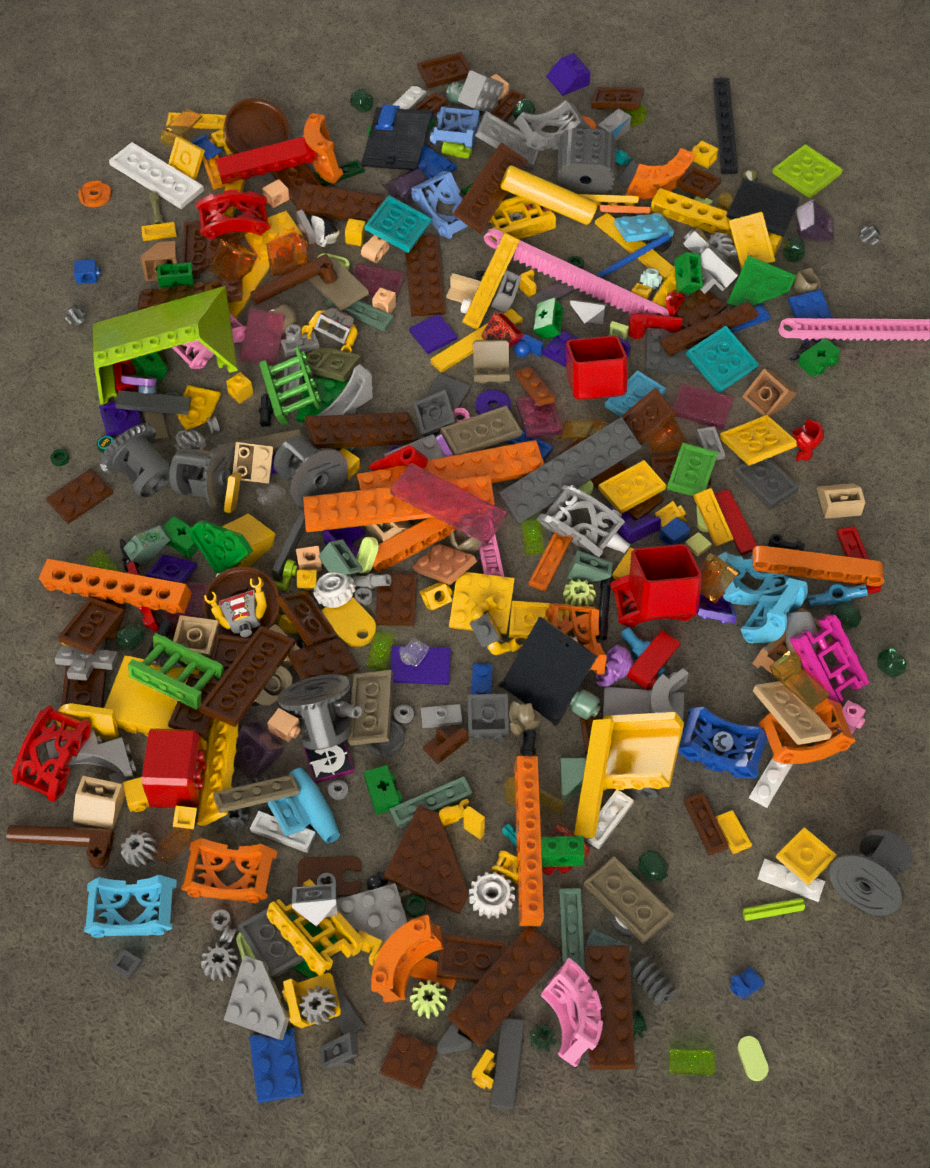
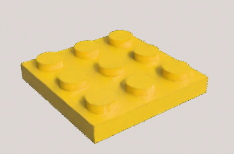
M287 211L268 217V223L271 225V228L263 235L258 236L249 232L244 235L261 262L267 259L272 260L307 247L306 239Z
M768 415L720 433V439L749 466L797 447L796 440Z
M470 572L463 573L455 583L449 628L473 631L469 624L472 619L470 614L472 609L484 602L486 598L496 595L493 597L495 603L500 602V604L488 611L500 633L507 635L515 578Z

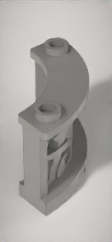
M567 100L555 109L543 114L522 112L513 123L525 136L527 147L540 151L550 148L557 150L560 137L565 130H570L571 128L591 129L576 109V106ZM546 126H560L558 132L555 133L542 131Z
M563 485V491L545 514H540L536 520L551 532L563 537L565 535L572 537L574 544L587 554L599 558L603 553V549L625 521L621 518L622 515L618 511L609 509L595 498L580 491L576 486ZM588 508L591 525L581 523L571 528L572 517L569 512ZM563 515L567 516V520L565 522H561L563 519H565ZM604 519H609L614 523L608 533L599 529V526L602 528L608 527V524L603 523ZM582 529H588L585 535L580 533ZM598 535L603 536L604 538L601 540L598 546H596Z

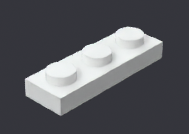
M412 86L393 105L400 106V109H413L424 99L427 91L422 90L420 87Z
M772 758L750 794L749 799L768 808L793 764L775 762Z
M616 789L599 813L596 838H584V840L600 849L631 808L634 800Z
M258 811L250 827L252 833L308 853L316 836L315 831L307 828L304 831L285 836L276 818L261 811Z
M764 859L758 876V880L817 902L820 899L825 881L816 878L808 886L786 866Z

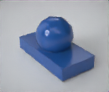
M524 334L525 336L514 344V352L518 357H526L530 353L539 357L542 355L544 343L529 335Z

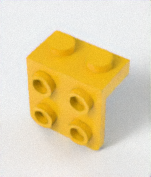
M325 973L322 976L299 983L293 979L283 981L285 988L283 989V996L285 1001L288 1002L289 1010L287 1013L290 1018L289 1021L293 1025L304 1028L316 1024L315 1021L313 1023L308 1022L307 1017L301 1015L304 1009L299 1006V1004L305 1002L302 999V995L308 996V989L315 990L316 986H320L322 989L326 987L330 989V993L336 996L333 1002H336L338 1006L332 1008L336 1015L329 1014V1019L341 1014L339 998L332 974Z

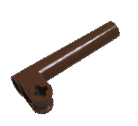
M324 254L250 292L257 305L316 275H319L325 284L335 282L338 276L333 269V263L329 256Z
M9 825L7 841L88 847L87 856L90 859L91 867L100 870L105 868L109 862L114 841V830Z

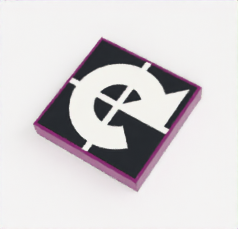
M345 742L321 750H310L304 747L315 784L354 773Z

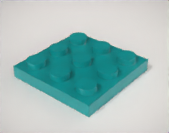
M388 195L365 224L364 229L409 253L431 224L432 218Z
M724 326L686 352L687 357L719 394L759 367L758 362L727 326Z

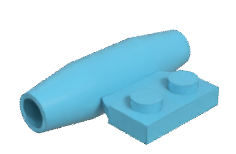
M303 768L294 769L289 775L293 774L300 790L299 795L268 802L285 836L304 831L311 824L325 843L336 841L340 837V832L333 812L321 791Z

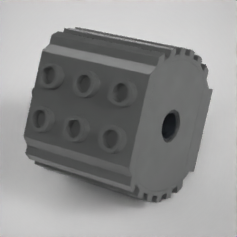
M583 128L565 130L560 137L558 145L557 185L577 194L608 195L615 184L616 142L612 132H607L603 129Z

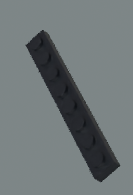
M714 78L713 90L721 174H737L738 165L729 78Z

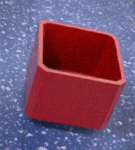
M613 335L573 339L566 342V375L573 396L578 401L619 397L627 392V355L619 337Z
M678 544L636 548L631 552L629 588L639 612L644 618L693 614L699 609L702 573L689 546Z
M150 728L142 773V786L149 806L152 808H176V805L196 808L200 804L201 790H204L205 786L203 774L207 770V759L205 758L200 735L195 730Z

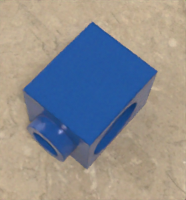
M96 260L75 261L74 276L76 283H97V278L101 277L100 267H97Z

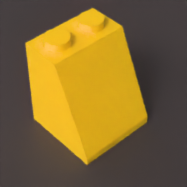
M249 513L222 526L243 534L253 549V552L235 567H251L273 546L276 533Z

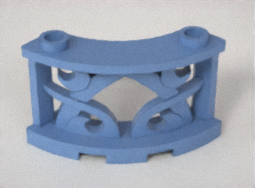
M441 106V111L437 113V121L439 122L437 127H434V132H431L430 142H433V145H438L440 141L463 143L465 148L473 149L476 143L475 133L480 122V110ZM447 114L451 115L450 120H446ZM453 115H457V118H458L457 121H455V118H454ZM457 128L459 132H452V130Z
M442 171L438 175L411 187L413 200L418 203L423 214L432 218L431 224L442 237L450 239L452 234L468 226L453 216L454 211L463 199L459 195L461 191L451 172ZM441 180L440 184L436 188V186L433 183ZM427 186H429L434 192L433 194L430 190H426V194L429 197H425L422 192V189ZM438 199L445 204L455 205L452 216L436 212Z

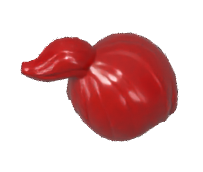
M808 419L803 426L792 431V437L796 440L797 447L802 450L797 453L796 461H809L813 456V449L818 447L823 441L824 430L819 422Z

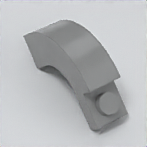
M684 668L678 672H673L669 678L664 674L658 678L652 688L649 713L676 712L671 707L668 699L687 683L689 673Z

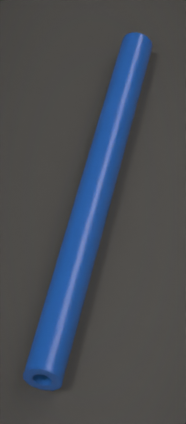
M668 233L664 234L595 275L600 278L606 277L671 239Z

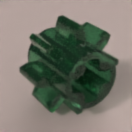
M547 1023L541 1027L536 1024V1031H530L529 1034L531 1038H534L530 1041V1046L536 1045L538 1053L541 1049H546L547 1052H550V1044L556 1045V1039L551 1038L555 1036L556 1031H550ZM539 1035L547 1037V1040L539 1039Z

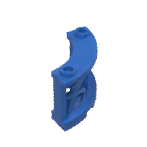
M705 707L690 708L678 752L694 763L697 760L705 764L704 768L719 773L724 770L733 773V777L757 778L759 774L757 768L765 743L768 741L763 729L759 726H743L728 722L714 715ZM697 721L700 722L699 725H698L699 731H698V730L696 729V727H695ZM726 731L732 735L734 739L733 746L736 750H729L722 754V756L716 755L714 746L708 739L714 738L718 732ZM692 734L696 736L693 740H691ZM753 741H756L754 748L745 749L749 748L752 745ZM752 754L751 759L749 761L747 755Z

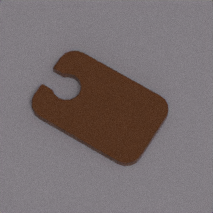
M355 856L303 858L298 863V887H302L303 883L309 879L317 885V879L321 874L331 873L336 879L337 896L358 894L361 890V880L346 882L343 880L342 874L346 870L361 871V861ZM330 880L323 882V884H330Z

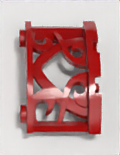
M226 190L223 191V194L208 195L196 203V208L199 210L200 234L210 240L230 232H249L261 236L271 228L266 211L267 197L259 193ZM229 207H237L244 212L242 215L234 218L223 215Z
M629 575L610 583L611 590L614 591L619 615L618 623L624 626L635 627L637 624L656 619L689 621L697 615L695 612L685 615L644 618L640 614L629 588ZM623 594H625L626 597L628 598L625 602H624ZM633 603V604L630 606L629 614H627L625 607L628 606L629 604Z
M50 705L41 710L22 744L16 764L12 769V783L24 785L46 795L48 800L55 802L66 790L71 767L68 765L72 756L77 757L81 748L90 738L91 722L85 719L83 721L54 710ZM52 719L62 723L59 730H57L58 726L56 723H53L50 728H47V726L52 722ZM70 726L75 730H66V728ZM55 738L54 745L60 755L58 759H50L42 766L37 746ZM67 740L64 747H61V741ZM51 765L55 766L53 773L51 772V769H48ZM29 767L31 768L29 775L33 776L38 772L36 780L26 776ZM42 780H44L45 782H47V783L49 784V786L46 785V784L41 783Z

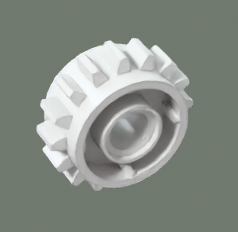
M329 572L319 578L316 588H313V594L318 604L322 603L323 606L330 608L339 607L346 604L352 598L353 592L356 591V585L351 575Z
M486 872L482 877L477 876V882H472L473 889H469V895L471 896L469 897V902L473 904L474 911L479 910L480 916L486 914L488 919L494 915L496 918H499V914H507V908L512 909V902L515 901V895H513L515 888L510 887L511 880L506 881L504 879L505 875L502 874L500 876L496 872L493 874ZM495 893L497 896L490 898L487 894Z

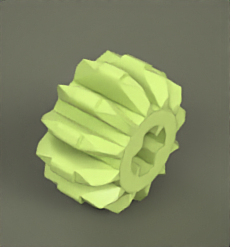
M579 578L577 582L571 580L570 584L564 588L563 598L565 604L574 606L593 605L594 598L596 597L593 584L588 585L587 580L581 582Z
M429 979L427 985L420 981L419 988L414 987L412 989L414 994L410 996V1001L413 1002L412 1009L418 1010L419 1016L426 1012V1018L429 1019L431 1012L437 1017L439 1016L438 1010H445L444 1003L447 1002L445 988L439 989L440 983L436 982L432 985ZM426 996H430V998L432 997V1001H428V999H426V1001H425V997H426Z

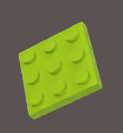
M805 144L774 167L772 173L810 199L842 174L843 169Z

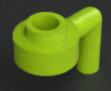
M289 559L286 561L282 583L273 581L278 590L286 591L292 577H296L299 568L296 565V561Z

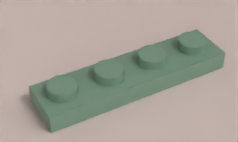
M328 299L326 300V306L337 309ZM359 300L341 311L384 332L394 321L393 315Z
M463 776L394 806L389 811L397 828L400 829L410 824L419 805L434 812H439L444 807L455 805L464 799L473 797V792Z
M581 888L559 889L562 964L564 965L565 961L570 958L585 972Z

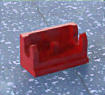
M131 359L113 364L117 393L119 391L138 392L137 385L121 382V375H136L133 364L124 365L125 363H131Z

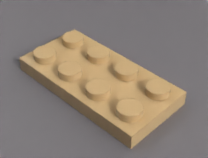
M788 680L755 685L753 692L797 745L830 739L832 735L831 730Z

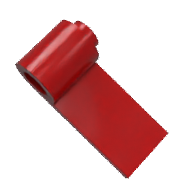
M635 313L629 318L628 335L631 338L640 339L645 335L647 328L666 329L668 332L676 333L681 331L682 318Z
M409 445L369 464V468L376 471L408 465L413 470L419 472L427 466L428 458L419 450Z
M661 630L632 665L627 678L645 690L652 689L658 680V672L678 649L681 642Z

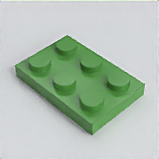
M682 443L667 489L689 496L706 490L718 452Z

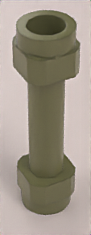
M152 192L149 194V201L153 208V224H158V222L161 224L164 222L159 210V195L156 192Z

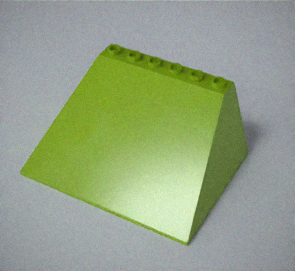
M223 286L93 323V357L100 405L108 404L110 397L114 396L116 398L118 396L114 363L196 340L217 356L219 368H223V365H226L229 373L238 371L226 287Z

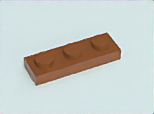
M532 367L516 370L515 377L538 406L555 402L554 394Z

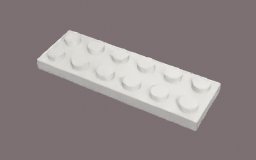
M133 142L109 160L111 166L149 190L158 193L159 196L180 209H183L204 191L203 185Z

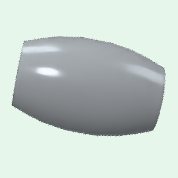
M811 612L788 614L785 640L792 661L800 660L789 638L793 635H799L802 631H810L812 636L817 633L816 624ZM818 642L811 645L814 652L817 651Z

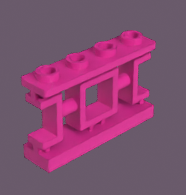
M824 615L822 619L818 620L822 630L813 636L810 631H802L799 635L790 637L789 640L820 702L828 698L840 703L844 700L840 693L842 689L850 684L851 689L859 690L862 688V685L866 686L869 684L866 672L858 661L857 654L850 645L848 636L841 627L839 618L836 615ZM830 633L833 641L827 644L824 637ZM818 642L821 649L814 652L811 645ZM833 650L839 664L829 670L823 656ZM847 668L850 675L844 678L841 671ZM835 676L838 683L832 687L828 679Z

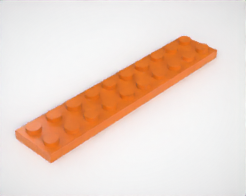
M533 440L428 460L427 466L419 472L405 465L357 474V481L360 490L490 475L492 484L523 478L543 466L544 462L537 441Z
M490 475L303 497L306 532L495 510Z

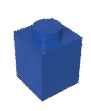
M676 517L661 528L659 539L666 545L681 544L689 538L690 528L687 523Z

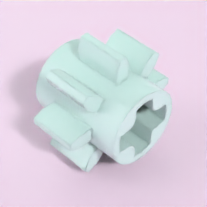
M653 268L643 271L640 277V282L643 283V286L653 287V290L659 287L662 281L659 271Z

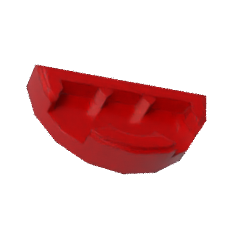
M677 290L669 292L666 296V306L670 316L677 313L685 300L684 295L678 293Z

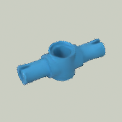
M835 584L823 593L808 595L810 608L824 604L841 607L853 598L868 596L866 584L854 587ZM839 593L842 597L835 598L833 595Z
M630 627L621 633V636L630 646L631 657L636 660L651 644L649 641L644 642L642 639H639ZM663 667L658 672L657 679L662 674L665 675L666 670Z

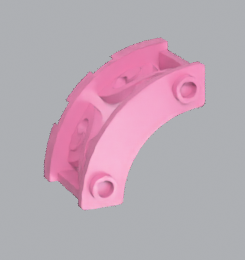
M230 313L234 343L241 342L245 339L249 328L243 326ZM198 340L172 347L189 364L191 369L203 368L214 355L212 351ZM182 345L187 347L186 351L181 347ZM192 348L195 357L194 359H192L189 355Z
M568 958L552 979L549 980L541 993V997L553 1008L561 1025L562 1042L558 1055L576 1067L580 1062L582 1054L588 1048L593 1050L598 1044L603 1025L600 1013L602 1006L597 991L593 990L588 981L590 978L579 965Z

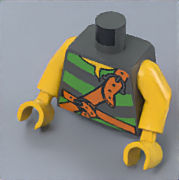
M492 595L472 609L470 613L472 619L469 624L482 648L486 651L491 652L493 655H500L509 651L514 652L521 648L523 644H517L516 641L519 637H514L509 642H505L488 611L500 604V602H494L493 597L496 595Z

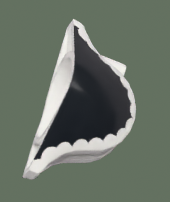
M312 216L311 223L316 244L325 247L328 244L335 243L340 233L339 229L326 219Z

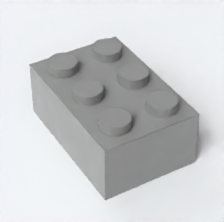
M470 70L458 102L474 109L491 113L497 106L499 96L503 93L504 83Z

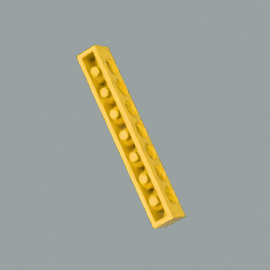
M659 188L651 202V212L661 213L664 217L712 234L716 232L728 234L733 240L728 223L729 220L733 219L726 217L727 211ZM768 232L775 256L783 237Z

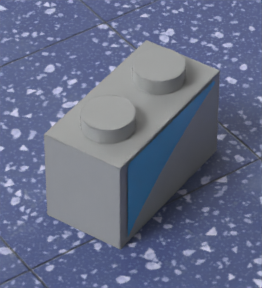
M617 109L599 123L597 129L612 132L616 141L630 130L631 116L621 109Z

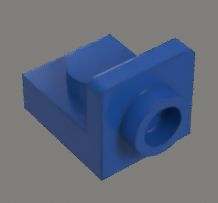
M749 967L738 976L736 974L732 976L730 988L737 997L741 996L745 1000L762 988L765 983L753 968Z

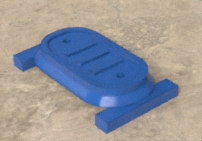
M382 105L383 108L378 125L375 128L393 130L391 125L396 115V108L400 109V106Z
M204 134L191 141V143L205 150L204 155L209 160L223 151L206 139L207 135Z

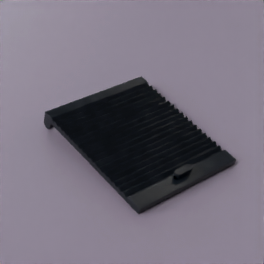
M376 107L361 165L417 171L430 118H433L432 111L396 108V115L391 125L393 130H382L375 127L378 125L383 107Z
M743 179L726 217L737 219L762 212L767 232L784 237L800 198Z
M539 617L506 677L499 683V687H503L525 704L531 703L533 709L540 712L554 726H557L598 656L542 617Z

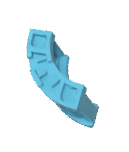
M724 552L709 560L711 567L717 570L725 594L723 598L732 604L755 605L759 604L761 595H782L786 585L775 587V585H780L782 581L773 578L784 577L785 582L790 578L789 575L757 572L753 569V556H751V559L743 560L742 556H734ZM746 572H749L756 579L764 580L763 584L756 591L741 582Z
M788 578L785 583L786 589L782 595H761L759 604L746 624L741 627L745 641L751 644L770 643L781 638L787 628L786 615L797 611L807 597V582Z
M157 875L148 879L137 880V884L126 885V881L111 880L101 877L94 879L87 884L89 896L84 932L90 933L92 937L96 938L104 936L163 935L165 931L173 929V924L170 923L172 889L176 888L177 880ZM97 894H100L103 904H97ZM149 895L147 900L151 902L144 901L143 897ZM122 896V900L117 902L115 897ZM131 896H135L138 903L146 909L138 918L129 922L118 914L115 909L124 907L129 902ZM155 908H159V915L157 911L154 910ZM107 910V912L99 915L100 919H107L105 924L95 922L96 911ZM156 916L159 917L158 920H153V921H152V919H153L154 917H156Z

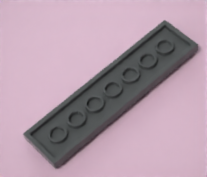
M620 417L505 488L498 495L519 525L553 504L562 493L563 485H574L579 488L642 447L624 419Z

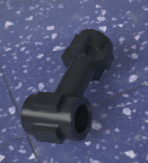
M779 534L772 535L768 541L769 547L804 551L805 544L801 543V541H796V543L782 541V536Z

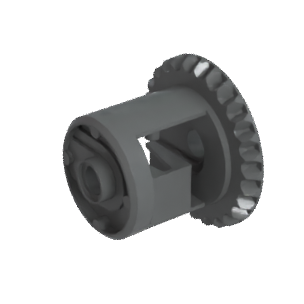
M148 423L134 426L118 436L104 451L99 463L100 468L105 473L112 474L122 471L133 484V491L140 498H147L156 494L170 482L169 469L171 462L164 460L151 445L157 432Z
M303 436L288 439L280 446L274 457L275 471L283 479L290 482L291 486L289 489L292 500L302 508H304L303 497L339 493L347 477V461L340 452L330 448H322L319 451L311 444L309 439ZM294 454L295 458L290 460V457Z
M220 443L211 452L188 448L178 450L172 458L169 469V480L172 489L177 494L206 497L205 500L213 509L224 510L228 477L233 472L235 447L229 443Z
M327 674L307 678L290 685L279 694L278 702L283 709L291 711L302 710L307 727L301 739L303 747L310 750L327 749L344 742L350 736L349 722L338 719L334 706L335 700L345 696L349 691L350 682L346 676Z
M871 830L866 833L860 843L861 855L857 853L840 855L832 863L829 876L834 889L841 898L868 914L885 916L896 912L902 904L904 891L901 889V883L898 882L897 875L906 871L911 866L913 854L908 844L898 835L887 830Z

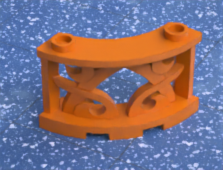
M312 113L304 126V138L308 146L317 152V160L313 162L316 172L325 181L335 184L343 175V171L338 167L333 151L335 144L331 142L325 123V115Z
M680 148L678 154L664 166H647L639 163L625 196H639V199L644 200L654 198L659 188L672 191L676 188L677 181L686 173L685 171L691 165L696 154Z
M549 603V608L546 609L545 613L548 622L565 634L573 630L575 637L581 642L586 643L582 646L598 656L590 670H593L596 674L604 675L607 655L604 653L601 643L596 642V636L599 635L600 610L592 606ZM558 610H569L571 621L569 622V618L565 613L562 616L563 621H560L558 619ZM575 611L586 612V614L576 617ZM580 630H584L585 634L580 633Z
M826 698L820 704L812 707L813 711L832 732L830 739L817 741L813 746L797 745L770 712L758 724L767 735L774 753L773 761L783 764L809 763L847 750L850 745L856 742V739L852 736L842 713L841 703ZM835 716L837 721L832 722V718ZM840 727L842 733L838 734V731L834 729Z
M204 838L191 842L189 848L191 853L181 890L188 892L187 894L191 897L202 896L258 903L259 900L267 899L268 894L265 892L271 863L277 856L276 850L263 844L239 846L238 850L227 849L228 845ZM199 854H201L203 865L197 864ZM216 859L223 860L219 865L215 862ZM232 860L236 862L238 870L245 875L232 885L226 886L219 880L215 872L227 868ZM244 862H249L246 866L250 869L242 867V864ZM195 870L206 871V873H201L197 876L198 879L205 880L204 884L193 881ZM253 876H257L256 883L252 878Z
M428 915L413 919L398 928L382 946L373 967L371 990L383 996V1002L405 1000L408 980L414 965L430 953L443 949L441 927L436 926Z

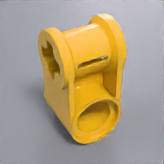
M500 851L498 854L499 859L496 865L492 866L491 872H496L500 876L503 874L505 875L504 879L518 884L517 857L509 852Z

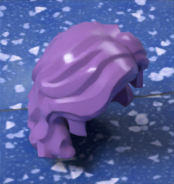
M615 645L607 652V669H605L604 675H595L596 679L599 680L597 681L599 686L608 687L629 673L633 661L630 652L625 647Z

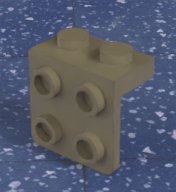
M476 340L473 342L474 382L484 384L487 382L504 383L510 381L509 342L507 340Z

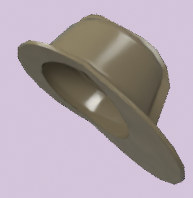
M279 666L255 701L261 705H270L276 702L279 694L292 685L290 672L285 667Z

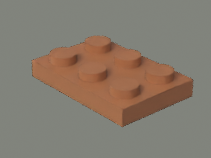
M438 544L425 556L421 557L412 567L419 574L451 585L477 561L471 554Z

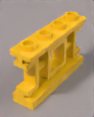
M519 196L502 201L489 220L493 226L491 229H497L503 233L506 232L518 240L556 228V217L551 210L543 212L540 205ZM533 204V209H526L525 206ZM515 212L522 213L524 218L511 222L509 215ZM502 215L501 219H495V217ZM533 215H537V216H538V217L533 218V219L531 218V216H533ZM504 224L507 225V227H504V228H501V229H500V227H499V226L504 225ZM490 235L492 240L497 241L494 236Z
M309 879L308 881L303 883L302 887L313 886L315 884L311 881V879ZM278 899L276 903L273 901L269 904L267 911L269 921L277 926L282 936L289 940L294 946L296 953L306 960L309 968L315 971L318 976H322L326 969L327 971L331 969L333 960L330 957L340 950L347 958L351 954L355 956L360 952L364 940L339 911L338 916L324 917L318 924L323 929V932L312 937L303 927V925L310 921L294 910L292 903L285 906ZM295 913L298 918L292 923L287 916ZM333 935L339 939L335 944H332L329 940ZM319 944L325 948L320 954L314 948Z

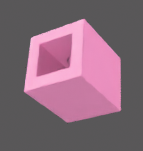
M848 700L843 707L842 713L853 734L856 728L861 729L866 719L863 717L866 710L859 704Z

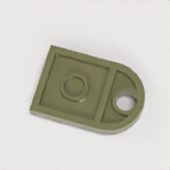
M323 347L309 352L306 363L310 365L315 375L345 382L352 374L354 368L362 362V357L358 354Z

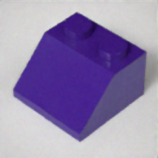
M574 53L560 58L546 76L562 96L590 85V71Z

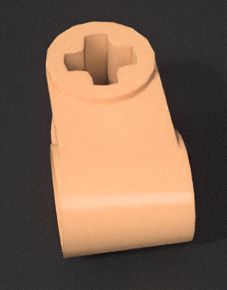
M374 235L362 247L361 256L374 263H378L388 251L389 244L387 241Z

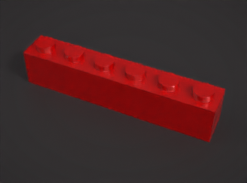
M304 137L215 160L221 183L231 184L237 180H247L253 176H262L269 172L281 171L284 168H293L300 164L312 163L317 160V152L308 146Z

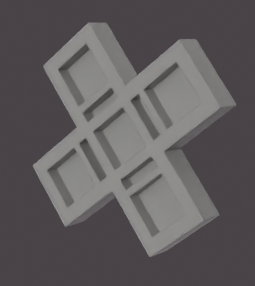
M105 639L94 655L71 646H61L55 656V663L70 666L67 671L68 679L87 681L93 668L113 670L119 656L118 651L103 650L106 645Z

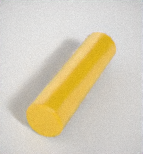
M512 165L507 168L501 182V189L585 225L590 224L597 209V202Z

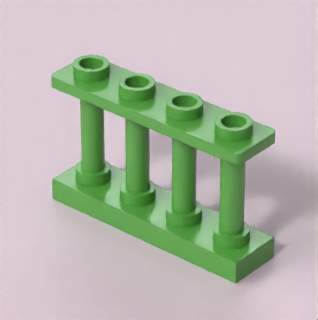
M295 347L296 357L275 366H269L266 360L259 362L275 416L281 425L288 424L287 416L289 413L311 403H314L317 409H321L319 402L322 400L318 391H315L317 384L314 378L310 376L313 374L310 365L306 363L308 357L305 351L301 352L299 347ZM300 363L301 370L278 380L274 378L277 372ZM304 376L306 383L283 393L278 391L280 386ZM309 390V397L286 407L285 405L283 406L282 403L285 402V399Z
M156 633L153 636L154 649L145 660L138 662L132 659L129 662V677L198 710L202 705V694L200 691L212 677L219 680L222 678L223 665ZM161 652L171 656L160 670L149 667ZM178 660L187 664V667L177 679L166 675ZM195 668L204 672L205 674L194 687L184 684Z

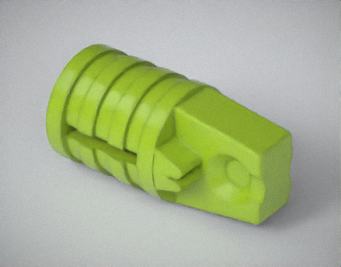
M444 142L442 145L443 154L467 159L472 155L473 149L465 148L462 143Z

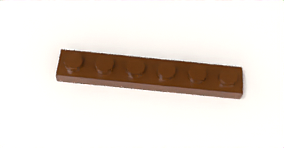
M747 301L660 339V346L668 356L700 343L724 326H727L730 330L757 318L758 312Z

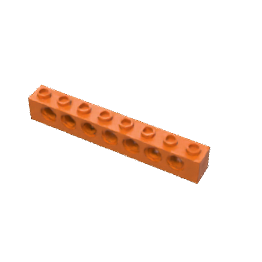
M52 559L46 560L39 576V580L44 585V588L50 591L56 589L67 594L77 593L83 597L93 596L103 601L109 599L119 604L125 602L136 607L146 606L152 610H166L172 614L177 612L184 614L192 594L188 586L183 583Z
M517 756L514 764L519 926H541L544 919L538 756Z

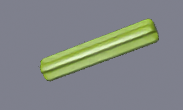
M802 898L753 906L744 908L742 915L744 920L748 921L803 911L805 903Z

